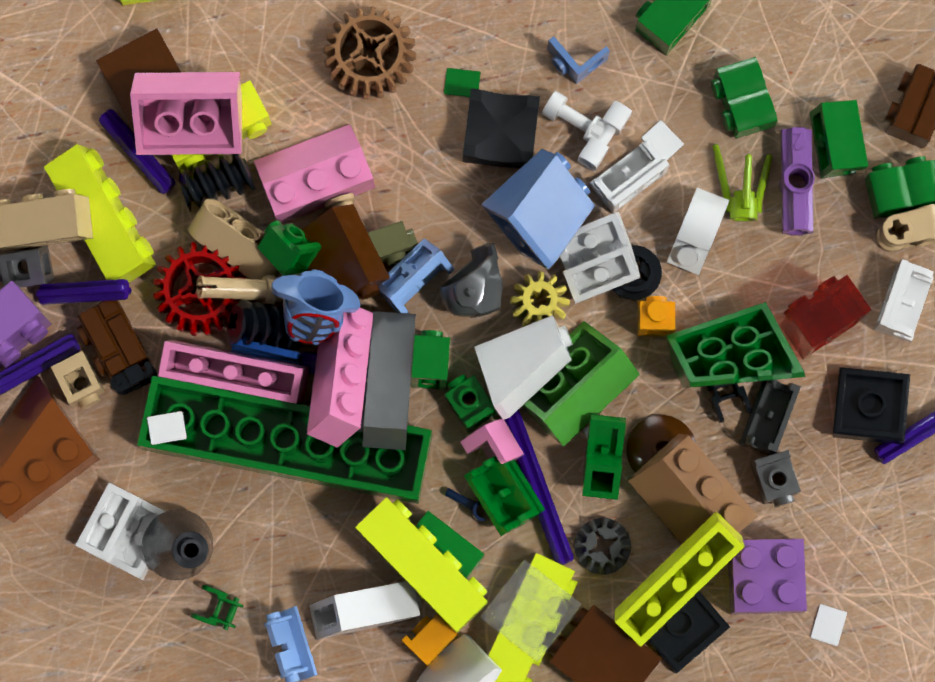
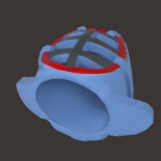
M316 269L302 272L299 276H281L275 279L271 286L272 293L283 298V316L286 333L293 341L314 344L315 346L330 338L335 332L340 331L344 312L354 313L360 307V300L354 291L344 285H339L334 277Z

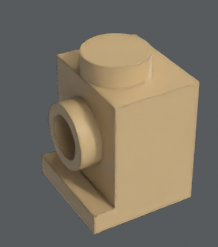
M83 351L51 366L69 405L73 408L80 406L81 410H84L100 402L99 395L105 393L89 357ZM80 379H86L88 382L87 387L81 391L77 390L76 383Z

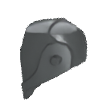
M486 243L472 249V260L440 287L443 304L454 316L476 318L491 314L500 309L503 286L494 243Z

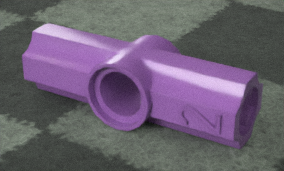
M792 127L781 130V179L779 187L782 193V234L790 236H802L813 233V184L815 175L812 170V130L805 129L804 127ZM799 175L805 181V187L800 189L794 188L789 183L788 177Z

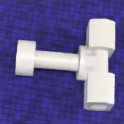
M555 91L545 105L542 115L552 121H555L559 116L585 132L583 140L587 141V144L580 153L578 162L595 172L608 152L609 147L607 145L614 134H620L630 118L632 110L614 100L603 119L596 116L592 121L567 106L568 98Z

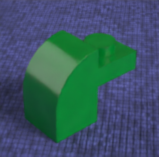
M591 414L584 460L582 496L618 500L626 418Z

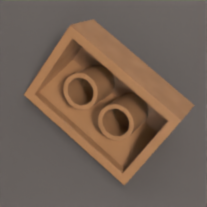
M678 434L626 480L681 545L716 511L738 533L757 517L755 512L689 435Z

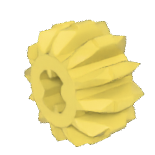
M539 271L537 282H534L532 277L527 274L524 276V282L527 287L518 283L514 285L515 292L520 296L510 297V304L520 306L513 311L514 318L526 315L522 323L523 327L530 325L532 320L537 322L552 315L561 320L565 319L566 313L561 308L568 307L570 300L560 297L567 291L565 285L554 288L558 279L557 276H551L547 283L544 282V272ZM541 295L545 296V304H549L548 306L540 305L539 308L533 306L534 299H531L532 297L538 299Z

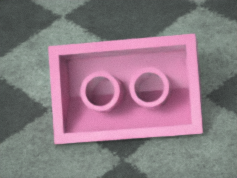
M240 72L134 74L130 97L136 155L242 153Z
M350 124L254 161L276 220H279L282 224L324 208L326 201L348 193H353L356 196L375 188L372 173Z

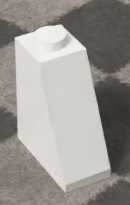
M553 315L475 346L493 406L503 420L510 418L572 360L567 348L573 345L569 332L565 325L558 326Z
M405 581L337 594L311 604L309 607L316 640L401 622L420 616V595Z

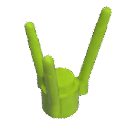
M714 144V159L723 198L729 200L725 212H730V220L757 221L758 213H762V200L771 168L772 155H766L756 196L755 192L751 191L752 155L747 154L745 156L743 190L734 191V197L731 198L720 147L718 144Z

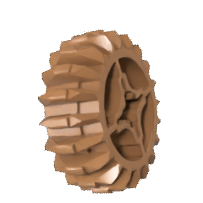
M373 6L370 7L369 15H363L362 8L358 7L356 9V18L353 19L349 13H345L343 15L345 25L340 22L333 24L334 30L338 34H327L326 38L330 45L324 46L323 51L325 55L330 57L324 60L325 67L332 69L329 73L332 80L340 79L338 86L341 90L351 85V96L355 97L361 89L363 90L364 99H370L371 91L375 90L378 98H383V88L387 87L391 93H395L396 85L394 81L404 85L407 82V78L403 73L413 72L414 67L410 61L416 60V52L410 49L415 46V39L407 38L410 34V28L408 26L400 27L401 18L399 16L389 21L390 13L387 9L381 13V16H377L376 8ZM376 30L387 34V36L382 34L378 37H371L365 31ZM353 36L357 48L349 54L350 58L343 62L342 52L344 46ZM363 44L367 49L372 48V52L375 49L377 63L373 57L368 58V54L365 57ZM397 45L399 50L397 59L392 67L387 70L383 58L390 52L391 47ZM362 69H369L376 76H361L352 71L358 72Z

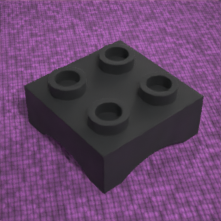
M471 89L463 162L516 169L524 166L533 157L540 96L506 95L480 89Z

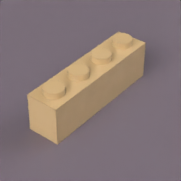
M74 189L54 191V197L44 199L42 194L22 196V202L12 203L10 199L0 200V253L93 239L89 197L77 195Z

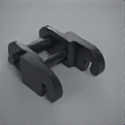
M148 361L144 363V366L147 368L146 372L138 364H135L115 375L111 379V387L118 394L126 395L150 384L152 376L157 377V371Z
M737 383L732 384L734 392L719 396L717 389L731 384L706 386L708 391H712L713 396L709 400L714 413L717 414L719 423L724 422L719 406L721 401L733 397L740 398L742 404H745L746 413L752 412L744 386L739 387Z

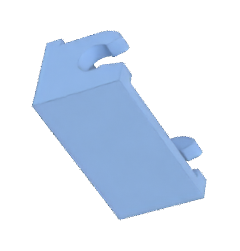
M424 238L388 272L390 279L379 285V293L396 313L409 314L404 305L440 270H446L448 274H451L455 269L443 252Z

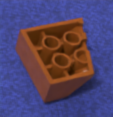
M39 376L35 378L0 427V511L7 520L14 523L100 460Z

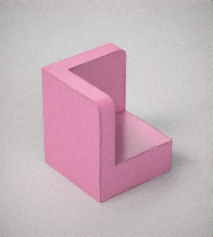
M502 418L483 425L460 441L467 454L482 448L488 459L496 456L501 464L516 460L524 455Z

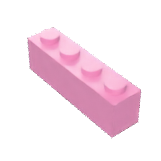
M361 307L354 313L344 312L340 331L335 332L326 341L320 343L317 350L307 435L337 448L361 428L373 313Z
M178 340L164 341L158 376L297 404L304 401L310 367Z

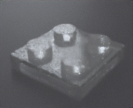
M524 560L480 618L538 662L582 604Z

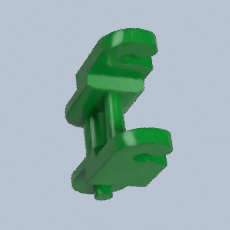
M202 585L201 589L216 594L219 600L213 615L209 619L191 613L190 617L217 627L218 623L224 624L223 629L227 631L229 627L235 628L236 626L232 624L236 610L238 607L243 608L244 606L238 603L239 598L235 597L233 601L229 600V594ZM223 602L231 604L225 621L217 618Z

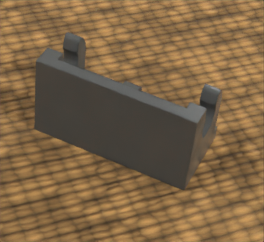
M777 380L762 381L739 445L768 456L777 453L801 386L793 383L785 385Z

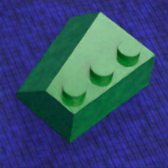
M766 302L666 335L671 364L683 388L805 377L802 366Z

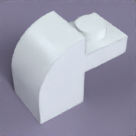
M696 188L667 263L694 274H700L729 200Z

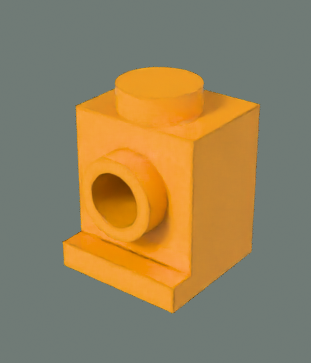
M649 296L646 297V301H637V336L666 337V335L675 332V302L667 301V297Z
M436 614L432 620L426 615L412 630L416 636L411 640L406 635L401 641L422 662L429 666L458 635L439 615Z

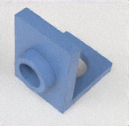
M554 36L548 40L547 50L553 56L551 61L555 68L562 75L567 73L575 84H578L606 62L610 52L606 46L582 66H579Z

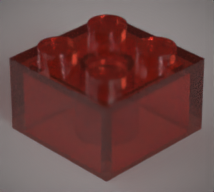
M848 275L840 280L835 276L829 278L817 287L818 290L812 294L814 297L808 299L804 295L788 306L789 309L784 312L786 317L779 326L802 359L807 358L860 323L872 310Z

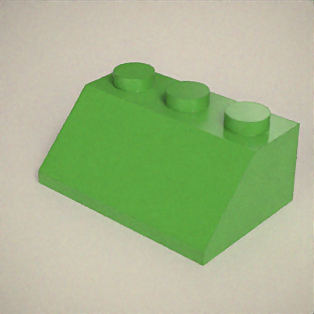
M585 321L569 334L573 345L567 348L572 360L521 406L546 433L563 447L590 422L591 414L598 415L610 402L640 375L618 345Z

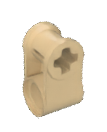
M935 204L922 206L888 217L877 228L875 237L878 246L885 251L895 252L915 246L921 247L935 244ZM892 228L893 232L899 231L901 236L897 238L894 234L890 235L888 231Z

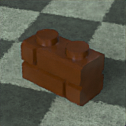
M916 64L911 73L904 72L897 90L903 92L899 103L892 101L884 121L890 123L886 131L888 135L905 140L907 143L919 148H925L935 130V70L921 64Z
M118 300L103 301L78 315L82 325L76 329L86 346L92 344L98 355L92 359L102 377L108 374L112 379L115 375L135 364L143 367L146 361L151 362Z

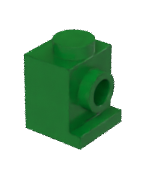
M276 220L267 226L264 231V237L257 248L283 276L305 272L322 246L319 242L310 243L305 237L304 232L292 223L283 225L279 220Z
M463 374L447 385L450 391L445 393V399L467 433L497 414L492 401L474 375L467 379ZM465 394H473L476 401L472 405L464 404L462 397Z

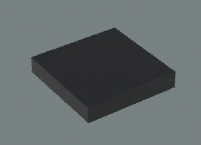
M840 367L833 437L904 445L911 374Z
M698 591L648 642L674 673L677 674L727 631L730 626L702 593Z

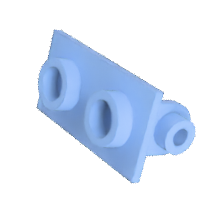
M297 606L282 612L278 611L266 615L267 622L264 625L267 628L272 647L281 645L283 651L275 654L281 674L280 678H285V682H300L318 675Z

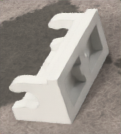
M647 140L599 177L592 180L589 185L613 214L665 175L670 164Z
M902 259L895 267L874 330L911 343L934 278V272Z

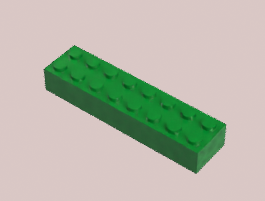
M152 376L137 446L144 451L419 504L433 434L430 429L407 425L406 450L362 447L363 433L355 432L337 448L307 435L310 406ZM182 411L187 438L152 445L147 418Z

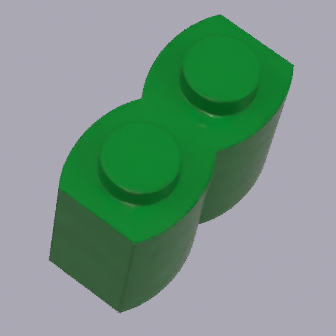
M756 57L716 69L715 79L711 80V88L715 99H721L726 111L721 112L727 132L732 130L735 139L776 126L778 120L775 108Z
M920 156L907 160L905 166L893 167L892 163L874 166L872 172L864 179L874 219L886 218L894 214L935 204V160L927 161L925 156Z

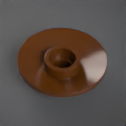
M655 415L639 422L630 433L626 446L627 459L634 472L638 471L658 453L656 450L658 443L664 442L668 444L678 434L689 435L696 443L691 430L679 419L667 415Z

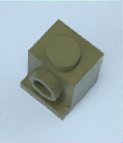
M403 221L368 233L382 263H388V266L398 264L418 245L413 229L406 230Z

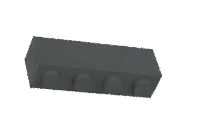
M373 312L370 353L367 366L368 379L365 383L363 401L365 403V411H362L361 428L356 431L363 433L362 447L406 450L416 314Z

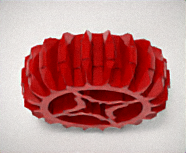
M192 242L189 246L190 253L186 254L180 246L176 249L180 256L178 259L175 260L171 255L165 257L166 261L171 265L169 268L158 266L157 271L165 278L153 280L155 287L163 289L153 293V298L156 301H164L157 307V310L160 314L169 312L165 318L169 325L178 320L176 329L179 332H183L188 324H190L189 330L192 336L198 334L199 326H202L204 334L209 336L211 335L210 325L215 324L220 332L224 330L221 320L224 318L228 320L229 313L237 301L236 299H225L218 308L214 304V298H207L208 302L206 303L204 299H199L195 293L196 283L193 276H196L197 279L199 276L246 278L237 277L241 274L238 271L240 265L231 266L228 264L229 256L221 259L218 256V249L211 254L206 244L202 247V251H198L196 243ZM200 263L211 264L220 268L222 272L218 274L213 272L205 275L199 273L194 265ZM185 270L187 283L182 289L178 290L179 294L173 297L175 281L180 273ZM184 303L186 306L198 303L205 308L207 314L192 315L180 310L178 307Z

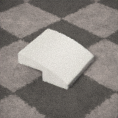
M619 212L581 226L560 255L565 268L563 274L575 304L641 278L633 249Z
M108 483L75 546L144 580L150 567L147 565L142 553V537L152 520L157 515L166 511Z
M464 634L447 646L429 664L417 682H495L502 669L470 636Z

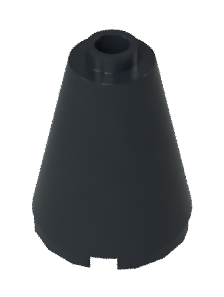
M168 510L157 515L149 524L142 537V553L147 565L156 574L169 580H186L194 577L206 567L213 552V537L209 526L200 516L187 510Z

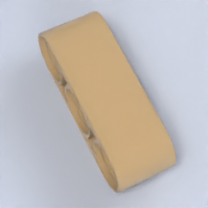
M206 199L188 227L190 235L203 246L206 244L207 249L214 252L218 249V256L221 259L229 256L227 263L231 266L240 265L238 271L250 279L262 280L267 274L277 277L279 271L257 248L264 237V232L222 202L215 199Z

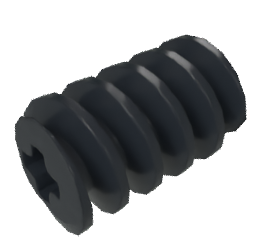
M232 154L231 163L223 155L219 156L217 168L210 160L205 161V172H202L197 165H193L191 177L183 169L179 170V183L190 212L192 201L201 208L205 197L218 200V192L226 200L231 199L232 187L239 195L244 194V183H247L252 190H256L247 162L239 154Z
M241 300L232 307L229 313L227 338L231 344H237L240 339H243L244 345L257 342L260 345L265 344L274 347L278 345V348L287 350L291 344L294 348H299L302 344L300 341H293L286 333L283 305L275 306L273 304L251 303L248 300Z

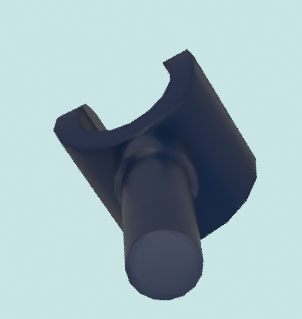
M450 488L447 489L445 496L470 510L473 519L476 521H487L476 513L477 507L481 504L479 501L468 499Z

